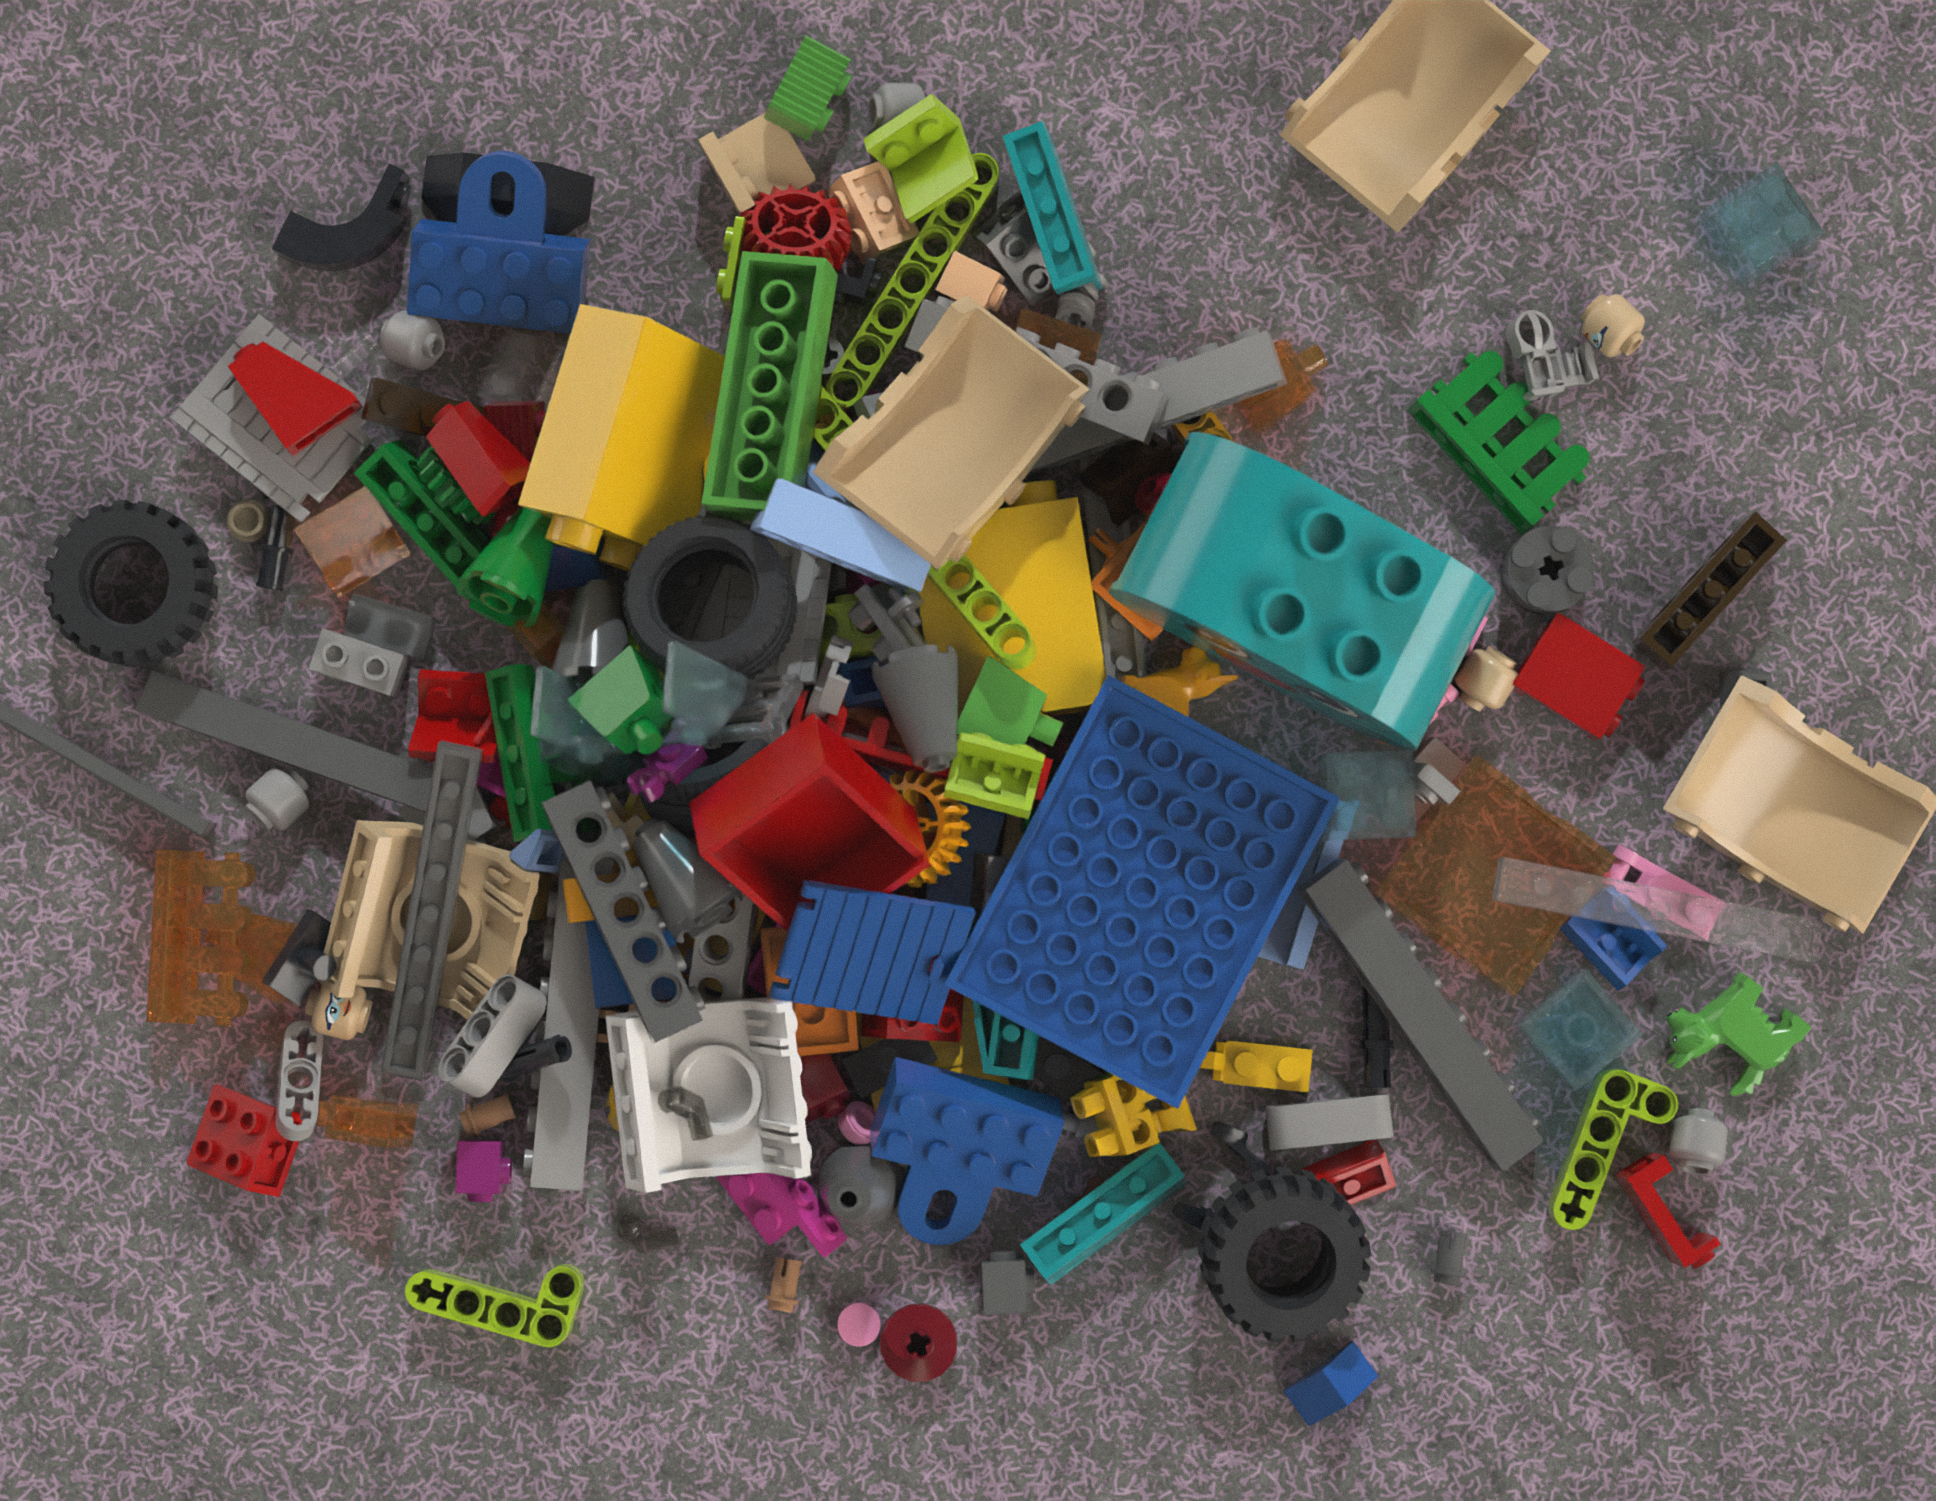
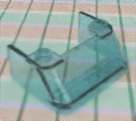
M676 641L668 642L665 681L661 682L664 687L663 711L672 715V718L658 730L663 737V743L660 747L683 743L698 746L706 744L707 739L714 738L747 699L749 679ZM537 667L530 734L576 754V759L585 763L602 762L603 757L624 754L622 750L603 737L568 701L584 685L547 667Z

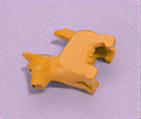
M1193 645L1183 651L1182 661L1175 668H1167L1140 678L1135 675H1124L1117 680L1189 717V701L1212 694L1219 687L1237 680L1238 675L1223 674L1219 663L1208 659L1203 650Z

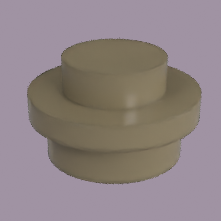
M242 500L230 509L227 516V526L230 533L236 539L247 543L256 542L266 535L270 515L261 503L255 500Z

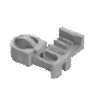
M1535 310L1521 313L1508 324L1506 330V339L1511 348L1513 359L1521 358L1529 391L1522 395L1523 399L1533 401L1541 396H1544L1545 399L1553 398L1567 387L1589 385L1597 380L1599 376L1590 342H1584L1578 347H1573L1570 349L1571 353L1561 354L1560 349L1555 350L1553 326L1550 320L1543 313ZM1520 321L1531 323L1534 333V346L1527 344L1521 338L1519 333Z
M835 635L832 636L804 718L814 713L825 723L829 717L828 713L838 715L850 680L842 678L843 676L836 674L840 662L847 663L853 642Z

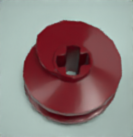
M923 1303L906 1305L895 1311L884 1323L880 1336L881 1354L886 1365L898 1377L911 1382H927L941 1376L951 1366L957 1352L956 1329L950 1318L937 1307ZM918 1331L921 1337L927 1334L930 1338L926 1343L925 1353L919 1354L917 1348L910 1351L907 1347L911 1343L912 1333Z

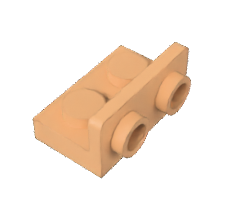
M879 161L841 175L827 189L828 197L837 198L839 208L846 209V215L852 228L850 247L854 253L858 254L863 265L866 264L868 256L876 258L884 252L913 242L920 233L915 222L910 223L905 219L894 181L888 169Z

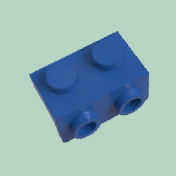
M1609 884L1590 896L1559 928L1617 991L1626 987L1651 959L1662 953L1667 947L1665 942L1658 936L1656 930L1647 924L1628 904L1626 898Z

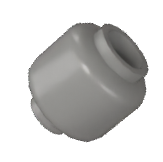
M918 83L882 84L878 88L877 93L871 94L869 99L868 111L871 127L879 129L924 99L925 94Z
M400 311L388 319L380 331V344L385 357L393 364L410 369L426 370L430 368L442 356L445 349L443 330L440 323L433 317L409 315L407 311Z
M272 768L247 789L245 796L248 804L244 808L254 822L263 830L268 832L272 828L277 831H283L309 808L308 797L305 794L309 786L293 769L286 773L278 768Z
M1701 1108L1689 1109L1688 1115L1678 1117L1672 1123L1669 1150L1671 1160L1679 1164V1170L1682 1172L1696 1175L1712 1174L1713 1168L1721 1166L1725 1161L1727 1126L1722 1121L1715 1119L1714 1112Z

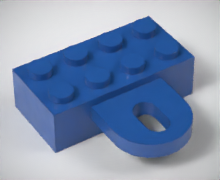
M494 151L476 159L462 177L458 195L457 223L421 219L412 230L407 314L571 334L580 304L585 305L590 239L545 234L547 188L539 169L529 159L515 152ZM497 172H507L515 181L514 209L509 214L496 212L491 204L492 178Z
M895 1057L870 1128L871 1156L908 1165L898 1194V1214L905 1230L914 1238L924 1243L933 1245L956 1243L971 1235L979 1226L994 1186L1038 1196L1064 1126L1061 1099ZM939 1190L953 1192L955 1197L947 1217L939 1221L928 1219L926 1212L933 1194Z

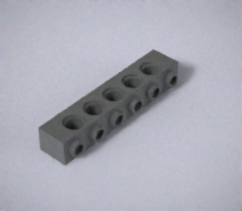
M590 780L542 802L541 807L637 1012L641 1016L652 1043H657L703 1021L699 1011L706 1009L696 986L693 985L688 988L682 977L681 971L687 969L684 959L676 945L670 948L667 945L662 932L667 930L668 926L658 905L650 908L643 892L650 889L639 865L631 868L624 852L631 850V847L621 826L613 828L606 815V812L612 810V807L602 786L594 789ZM590 818L598 823L600 836L597 841L585 843L577 837L576 825L580 820ZM610 858L617 863L619 875L614 882L604 883L596 877L594 868L598 860ZM620 898H629L637 905V916L630 923H622L614 916L613 907ZM638 938H649L656 946V955L648 963L637 961L632 954V946ZM659 977L670 979L675 987L674 996L666 1003L656 1001L651 994V985Z

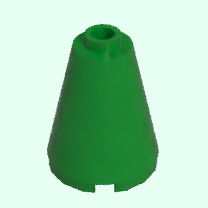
M523 506L520 507L464 571L457 582V593L461 597L464 591L471 598L468 606L473 611L488 620L508 627H513L515 621H526L524 628L531 627L536 623L541 611L554 543L545 539L551 518Z

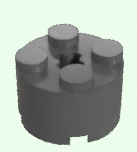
M1554 525L1537 527L1519 538L1508 550L1502 568V582L1509 598L1524 610L1543 616L1565 611L1580 601L1591 587L1594 576L1593 557L1585 541L1572 529ZM1544 561L1548 566L1554 565L1557 572L1552 575L1553 581H1551L1549 575L1541 576L1539 573V569L1544 566Z

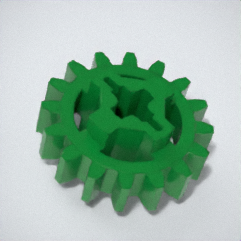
M432 445L418 458L419 461L416 464L422 470L420 475L426 479L425 484L431 489L434 495L433 499L443 509L451 510L460 518L463 517L467 522L472 520L478 526L481 523L485 525L499 511L497 510L483 517L474 507Z

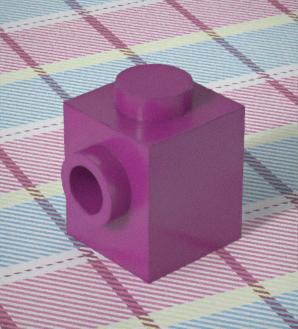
M505 1140L457 1141L456 1193L467 1194V1201L492 1202L493 1194L504 1192V1184H511L512 1159L505 1158Z

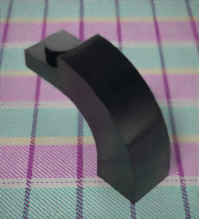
M389 163L366 209L358 217L344 224L323 225L290 211L272 250L283 259L304 268L318 271L348 270L372 261L396 241L407 224L401 215L394 213L396 207L402 209L409 198L412 188L408 184L409 176L403 169Z

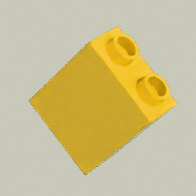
M580 304L518 503L520 506L551 518L546 540L573 550L595 555L600 539L604 540V545L599 561L624 571H630L632 562L636 561L637 553L642 551L641 548L649 543L648 540L652 536L655 537L657 532L666 530L665 527L670 524L671 526L674 525L676 521L681 520L683 522L685 518H694L698 515L702 506L704 490L702 469L710 453L725 361L724 355L648 317Z
M1053 480L1025 483L1026 487L1015 502L1011 505L1007 503L1008 508L998 509L970 539L972 543L965 555L1027 627L1036 646L1034 660L1023 669L1010 670L1047 695L1040 713L1052 717L1089 711L1106 679V671L1078 498L1072 497L1058 500L1056 481ZM963 572L953 575L949 581V587L953 589L963 588L969 582L970 575ZM927 575L921 592H917L923 599L919 609L924 640L928 645H937L938 652L948 653L947 646H951L957 651L959 720L987 656L994 658L998 662L1000 661ZM984 605L977 611L976 619L982 622L993 619L997 613V607ZM1013 637L1004 644L1003 651L1007 654H1016L1024 648L1025 640L1020 637Z

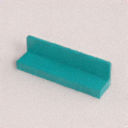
M1043 121L1003 135L1054 291L1058 295L1090 282L1093 283L1097 291L1103 289L1054 140Z
M1158 1143L1025 1240L1020 1246L1043 1278L1052 1285L1185 1187L1189 1182L1161 1143Z

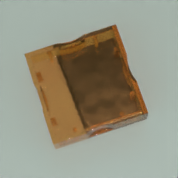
M1475 755L1469 759L1466 766L1452 782L1461 792L1450 805L1436 804L1371 894L1374 898L1378 896L1382 898L1393 912L1507 996H1516L1551 948L1562 924L1574 911L1582 906L1617 857L1567 820L1546 811L1536 803L1525 789L1479 755Z

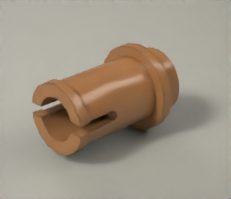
M507 1093L472 1108L470 1104L465 1105L466 1110L459 1112L467 1136L476 1134L479 1137L481 1136L480 1131L511 1119H517Z
M775 1257L776 1262L770 1295H765V1299L768 1300L767 1309L793 1313L794 1305H798L799 1302L795 1300L802 1261Z

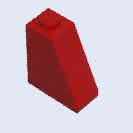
M263 341L258 345L251 343L244 346L234 354L233 359L235 361L227 365L281 443L293 457L364 408L351 391Z
M469 401L454 406L450 403L444 406L432 419L436 426L428 433L426 438L474 507L484 517L514 504L521 496L531 463Z

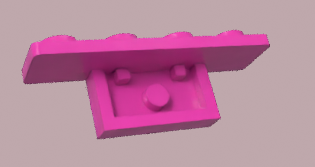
M772 1173L723 1175L717 1177V1180L769 1246L796 1225L800 1227L822 1257H827L847 1240V1236L842 1231L837 1219L828 1213L814 1195L812 1187L802 1178L795 1179Z

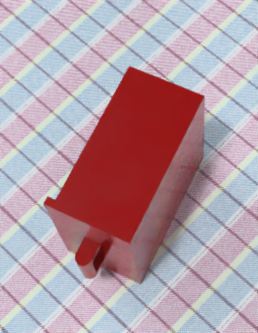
M814 713L689 802L700 856L787 932L789 931L797 903H813L814 900L803 897L800 894L804 880L845 886V888L851 887L887 893L889 895L930 866L915 808Z

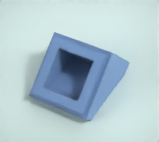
M536 829L513 849L509 855L524 870L558 873L565 858L553 830Z

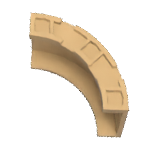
M1393 0L1360 41L1354 37L1345 46L1338 56L1342 62L1306 101L1299 97L1284 115V118L1289 122L1279 136L1398 233L1424 205L1434 189H1438L1501 115L1495 107L1498 105L1503 109L1515 93L1522 89L1551 50L1489 0Z
M967 295L950 304L936 327L920 347L918 352L924 358L920 362L917 361L907 375L901 372L878 398L875 413L869 419L862 415L844 432L833 439L813 471L816 476L936 569L940 568L950 558L954 562L959 561L972 543L970 539L1005 501L1010 505L1015 502L1026 487L1022 480L1051 445L1065 424L1072 427L1086 409V406L1081 402L1090 390Z
M1741 675L1667 800L1663 810L1675 819L1672 825L1673 828L1690 838L1695 839L1696 836L1738 863L1740 867L1737 872L1758 884L1763 879L1794 898L1825 914L1822 920L1839 931L1846 932L1848 927L1863 934L1935 812L1936 795L1928 786L1878 761L1873 768L1868 766L1867 761L1851 753L1854 747L1823 728H1811L1802 722L1805 715L1792 706L1777 691Z

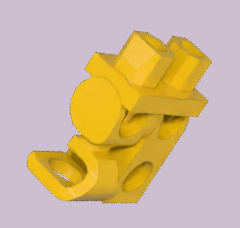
M1106 1073L1098 1078L1084 1082L1085 1089L1070 1098L1074 1113L1079 1119L1092 1115L1095 1117L1099 1130L1084 1135V1143L1090 1157L1129 1155L1160 1143L1158 1135L1161 1132L1171 1130L1174 1132H1190L1197 1130L1186 1095L1178 1109L1162 1101L1164 1109H1156L1150 1112V1109L1146 1108L1145 1103L1156 1099V1097L1111 1073Z

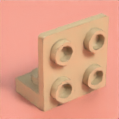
M765 113L717 139L714 132L698 139L702 152L739 216L740 212L749 211L755 206L754 201L759 196L758 192L770 195L773 186L779 190H787L790 183L794 189L802 190L807 184L810 186L816 181L812 170L787 129H782L779 125H774L771 121H767L764 118Z

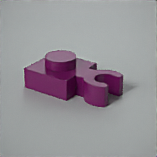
M673 732L668 738L663 740L658 750L650 753L643 759L647 768L634 772L628 778L627 783L632 794L637 795L643 790L647 801L653 802L662 795L664 786L668 781L678 786L683 779L699 767L708 757L701 744Z

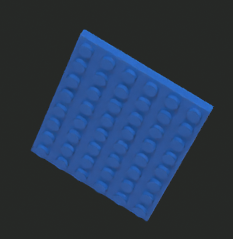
M1107 675L944 985L1178 1109L1340 797Z

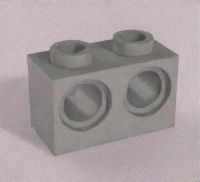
M322 628L309 669L316 673L398 699L411 659L403 654Z

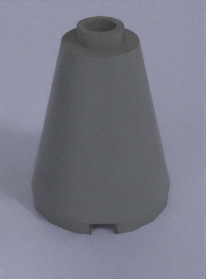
M599 579L589 580L584 586L576 590L549 677L552 693L560 698L568 700L629 646L620 593L617 589L611 587L610 582Z
M922 645L899 650L888 655V664L880 668L878 661H876L871 668L875 685L914 765L924 767L925 772L944 770L950 767V761L957 757L958 655L957 651L951 646H947L948 653L938 652L937 645Z
M655 818L641 825L634 833L637 839L632 845L669 931L678 943L684 942V933L688 932L692 938H695L725 918L733 911L728 903L735 896L740 901L745 898V894L700 856L698 845L668 820L658 822Z
M848 1141L835 1148L825 1158L818 1175V1191L824 1206L836 1219L849 1225L869 1226L887 1218L897 1207L903 1173L898 1162L871 1156V1143L855 1145Z

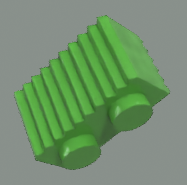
M805 35L766 110L764 118L767 121H771L774 125H779L782 129H787L789 133L802 137L804 141H809L815 130L823 133L834 110L827 107L833 94L841 98L852 78V75L846 72L851 59Z

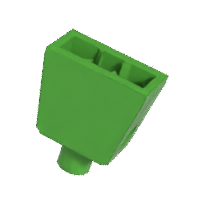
M987 656L958 720L957 736L961 732L967 734L983 733L990 736L994 741L1009 745H1025L1030 736L1053 747L1063 723L1040 713L1047 697L1044 692L994 658Z

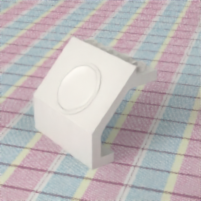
M771 997L704 1002L706 1009L699 1011L703 1021L657 1043H652L637 1010L606 1016L626 1188L648 1193L661 1190V1184L695 1177L772 1173L797 1179L811 1175L810 1161L812 1149L806 1135L805 1118L807 1106L801 1091L800 1075L802 1073V1062L797 1053L795 1038L797 1018L792 1010V1002L776 1000Z

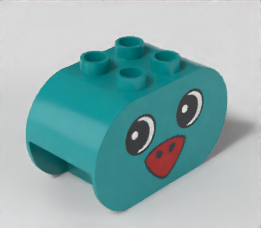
M1189 433L1184 442L1186 448L1118 581H1114L1109 589L1111 596L1153 624L1302 705L1366 736L1392 746L1416 751L1496 594L1494 588L1484 578L1458 560L1301 472L1235 442L1206 433Z

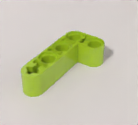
M1619 1069L1603 1070L1597 1075L1548 1202V1214L1555 1224L1569 1230L1581 1229L1587 1225L1592 1217L1629 1115L1646 1122L1656 1124L1667 1123L1674 1118L1678 1110L1677 1096L1671 1089ZM1618 1076L1624 1082L1625 1091L1621 1098L1613 1101L1606 1095L1605 1085L1611 1077ZM1653 1092H1659L1665 1100L1663 1111L1656 1116L1650 1115L1645 1106L1647 1097ZM1602 1116L1609 1122L1610 1131L1606 1138L1597 1141L1590 1134V1124L1594 1119ZM1589 1157L1595 1166L1594 1174L1590 1179L1580 1181L1575 1175V1165L1581 1158ZM1568 1183L1582 1189H1588L1586 1196L1580 1193L1576 1194L1574 1206L1579 1208L1577 1217L1570 1215L1567 1221H1564L1566 1214L1560 1211L1561 1204L1563 1202L1570 1204L1575 1194V1191L1566 1189Z
M572 1264L555 1266L546 1273L538 1298L534 1299L436 1269H425L409 1278L405 1286V1296L408 1303L417 1310L542 1347H554L563 1342L572 1330L583 1294L585 1280L582 1272ZM566 1273L572 1277L575 1286L571 1295L562 1296L554 1290L553 1278L556 1274ZM430 1279L432 1281L431 1288L441 1292L448 1290L449 1284L453 1285V1289L447 1297L446 1307L442 1306L446 1297L432 1295L427 1300L422 1299L423 1291L417 1289V1285ZM464 1290L474 1292L479 1299V1307L474 1313H466L459 1307L458 1296ZM503 1303H513L519 1308L521 1316L518 1324L507 1325L500 1319L499 1309ZM554 1315L559 1318L562 1324L560 1336L548 1337L542 1332L540 1323L543 1316Z

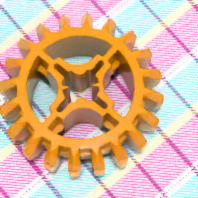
M909 770L905 772L904 777L899 774L890 775V785L915 808L919 824L924 826L920 828L930 861L929 867L901 887L908 884L909 887L919 888L923 882L932 885L937 883V873L943 876L951 875L948 865L949 861L955 863L962 862L960 855L956 853L959 846H969L968 841L961 838L962 832L972 827L969 822L962 821L961 818L970 810L965 805L958 804V800L943 797L947 780L943 778L937 779L935 774L930 772L919 774V772ZM925 796L934 805L938 817L936 821L929 816V807L925 806Z

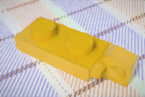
M1228 1040L1226 1042L1216 1041L1215 1052L1208 1051L1199 1068L1213 1069L1212 1080L1222 1081L1224 1084L1309 1093L1313 1050Z

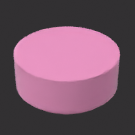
M854 1101L839 1114L838 1125L848 1141L855 1145L871 1143L870 1128L876 1113L875 1109L867 1103Z
M855 1302L849 1304L842 1310L838 1318V1332L846 1343L857 1347L866 1346L872 1343L879 1334L881 1328L880 1316L876 1309L867 1303Z

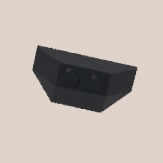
M461 152L427 156L421 198L439 221L457 223L458 195L462 177L470 165L483 155ZM531 161L541 172L547 188L545 234L567 236L578 226H582L590 220L595 177L554 164ZM497 172L492 178L491 204L496 212L509 214L514 209L515 181L509 173Z

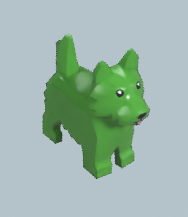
M1738 971L1733 977L1732 984L1708 1003L1700 1012L1692 1013L1684 1008H1678L1666 1016V1021L1672 1030L1669 1043L1674 1050L1666 1062L1668 1064L1675 1062L1673 1067L1678 1069L1688 1061L1707 1053L1717 1044L1724 1043L1746 1062L1741 1075L1729 1091L1730 1095L1733 1097L1744 1092L1753 1094L1754 1084L1758 1086L1761 1084L1764 1072L1783 1062L1790 1053L1791 1047L1801 1042L1812 1027L1786 1008L1780 1013L1781 1021L1774 1024L1768 1021L1770 1016L1767 1013H1762L1761 1007L1755 1006L1764 988L1749 976Z

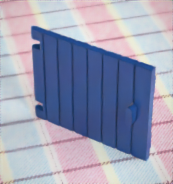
M804 880L800 894L803 897L814 900L813 903L798 902L776 970L777 976L789 979L788 984L773 982L769 996L776 1000L808 1005L813 1004L814 1006L827 1008L833 1007L834 1009L871 1015L876 1014L890 1018L897 1017V1019L938 1025L950 990L944 984L964 948L975 916L974 908ZM935 957V960H934V962H933L931 971L929 972V969H930L932 960H933V958Z

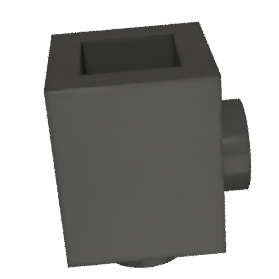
M1016 1251L990 1252V1260H982L984 1315L1028 1313L1027 1294L1035 1293L1034 1267L1025 1268V1258H1016Z

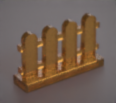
M156 849L146 1022L195 1024L196 1016L216 1017L215 1025L231 1026V1017L239 1018L247 1012L248 999L244 993L233 991L234 974H243L249 969L251 958L247 950L235 948L236 931H245L252 925L253 913L248 906L238 905L239 887L246 888L251 886L255 880L256 872L251 863L240 861V853L225 852V861L205 860V852ZM203 886L223 887L222 904L202 903ZM200 930H221L220 947L200 946ZM198 972L218 973L217 990H198Z

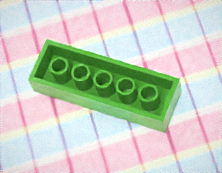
M742 251L701 503L713 516L722 515L724 518L733 517V519L753 521L756 513L765 510L773 485L777 479H783L805 488L838 274L827 258Z

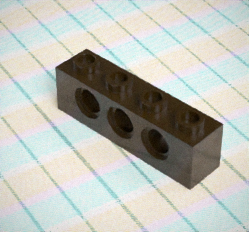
M1756 511L1745 517L1632 643L1662 671L1673 667L1785 544L1787 539Z

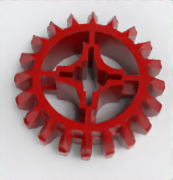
M791 183L787 190H779L773 186L770 195L758 192L759 196L754 201L755 206L751 210L740 212V217H745L746 219L744 237L741 244V256L742 251L827 258L834 270H841L844 259L848 258L852 228L846 215V209L839 208L837 198L827 199L824 190L812 193L808 184L802 190L794 189ZM769 230L771 233L765 236L764 234ZM823 235L824 237L819 240L818 237Z

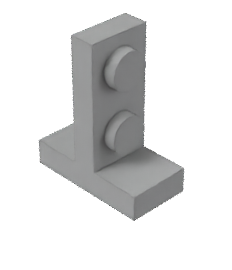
M1431 737L1376 801L1406 828L1411 829L1431 805H1450L1461 791L1451 782L1463 770L1466 764L1436 737Z

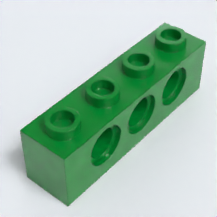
M401 439L382 444L354 474L457 588L460 576L489 544L491 539L472 520L467 522L463 517L460 518L447 508L443 509L435 502L431 489L425 484L426 479L420 475L422 470L416 464L419 459ZM463 591L462 595L467 599V601L471 600V598Z

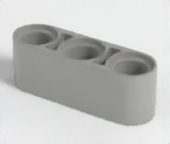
M511 974L499 977L443 1055L438 1068L441 1080L472 1097L479 1098L486 1095L495 1085L545 1012L547 1001L544 993Z
M1389 1093L1265 1107L1270 1150L1394 1137Z

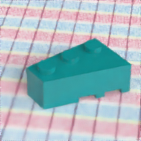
M972 1000L983 1073L1033 1081L1040 1036Z

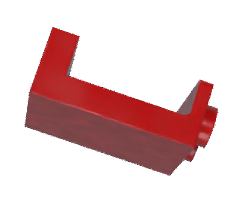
M1557 612L1551 616L1518 669V675L1512 685L1514 686L1513 691L1520 696L1526 695L1589 734L1587 737L1591 740L1597 741L1602 738L1603 734L1609 738L1618 727L1623 716L1617 712L1625 699L1632 702L1641 690L1645 679L1641 678L1640 675L1646 666Z
M1648 1152L1614 1174V1176L1668 1260L1684 1268L1689 1265L1693 1269L1699 1268L1715 1257L1713 1250L1720 1246L1721 1243L1716 1236L1704 1232L1698 1233L1689 1240L1686 1238L1652 1185L1673 1171V1168L1664 1155Z

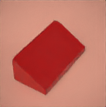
M1378 1139L1370 1140L1301 1168L1312 1172L1317 1180L1324 1178L1333 1184L1350 1205L1397 1187L1386 1154Z

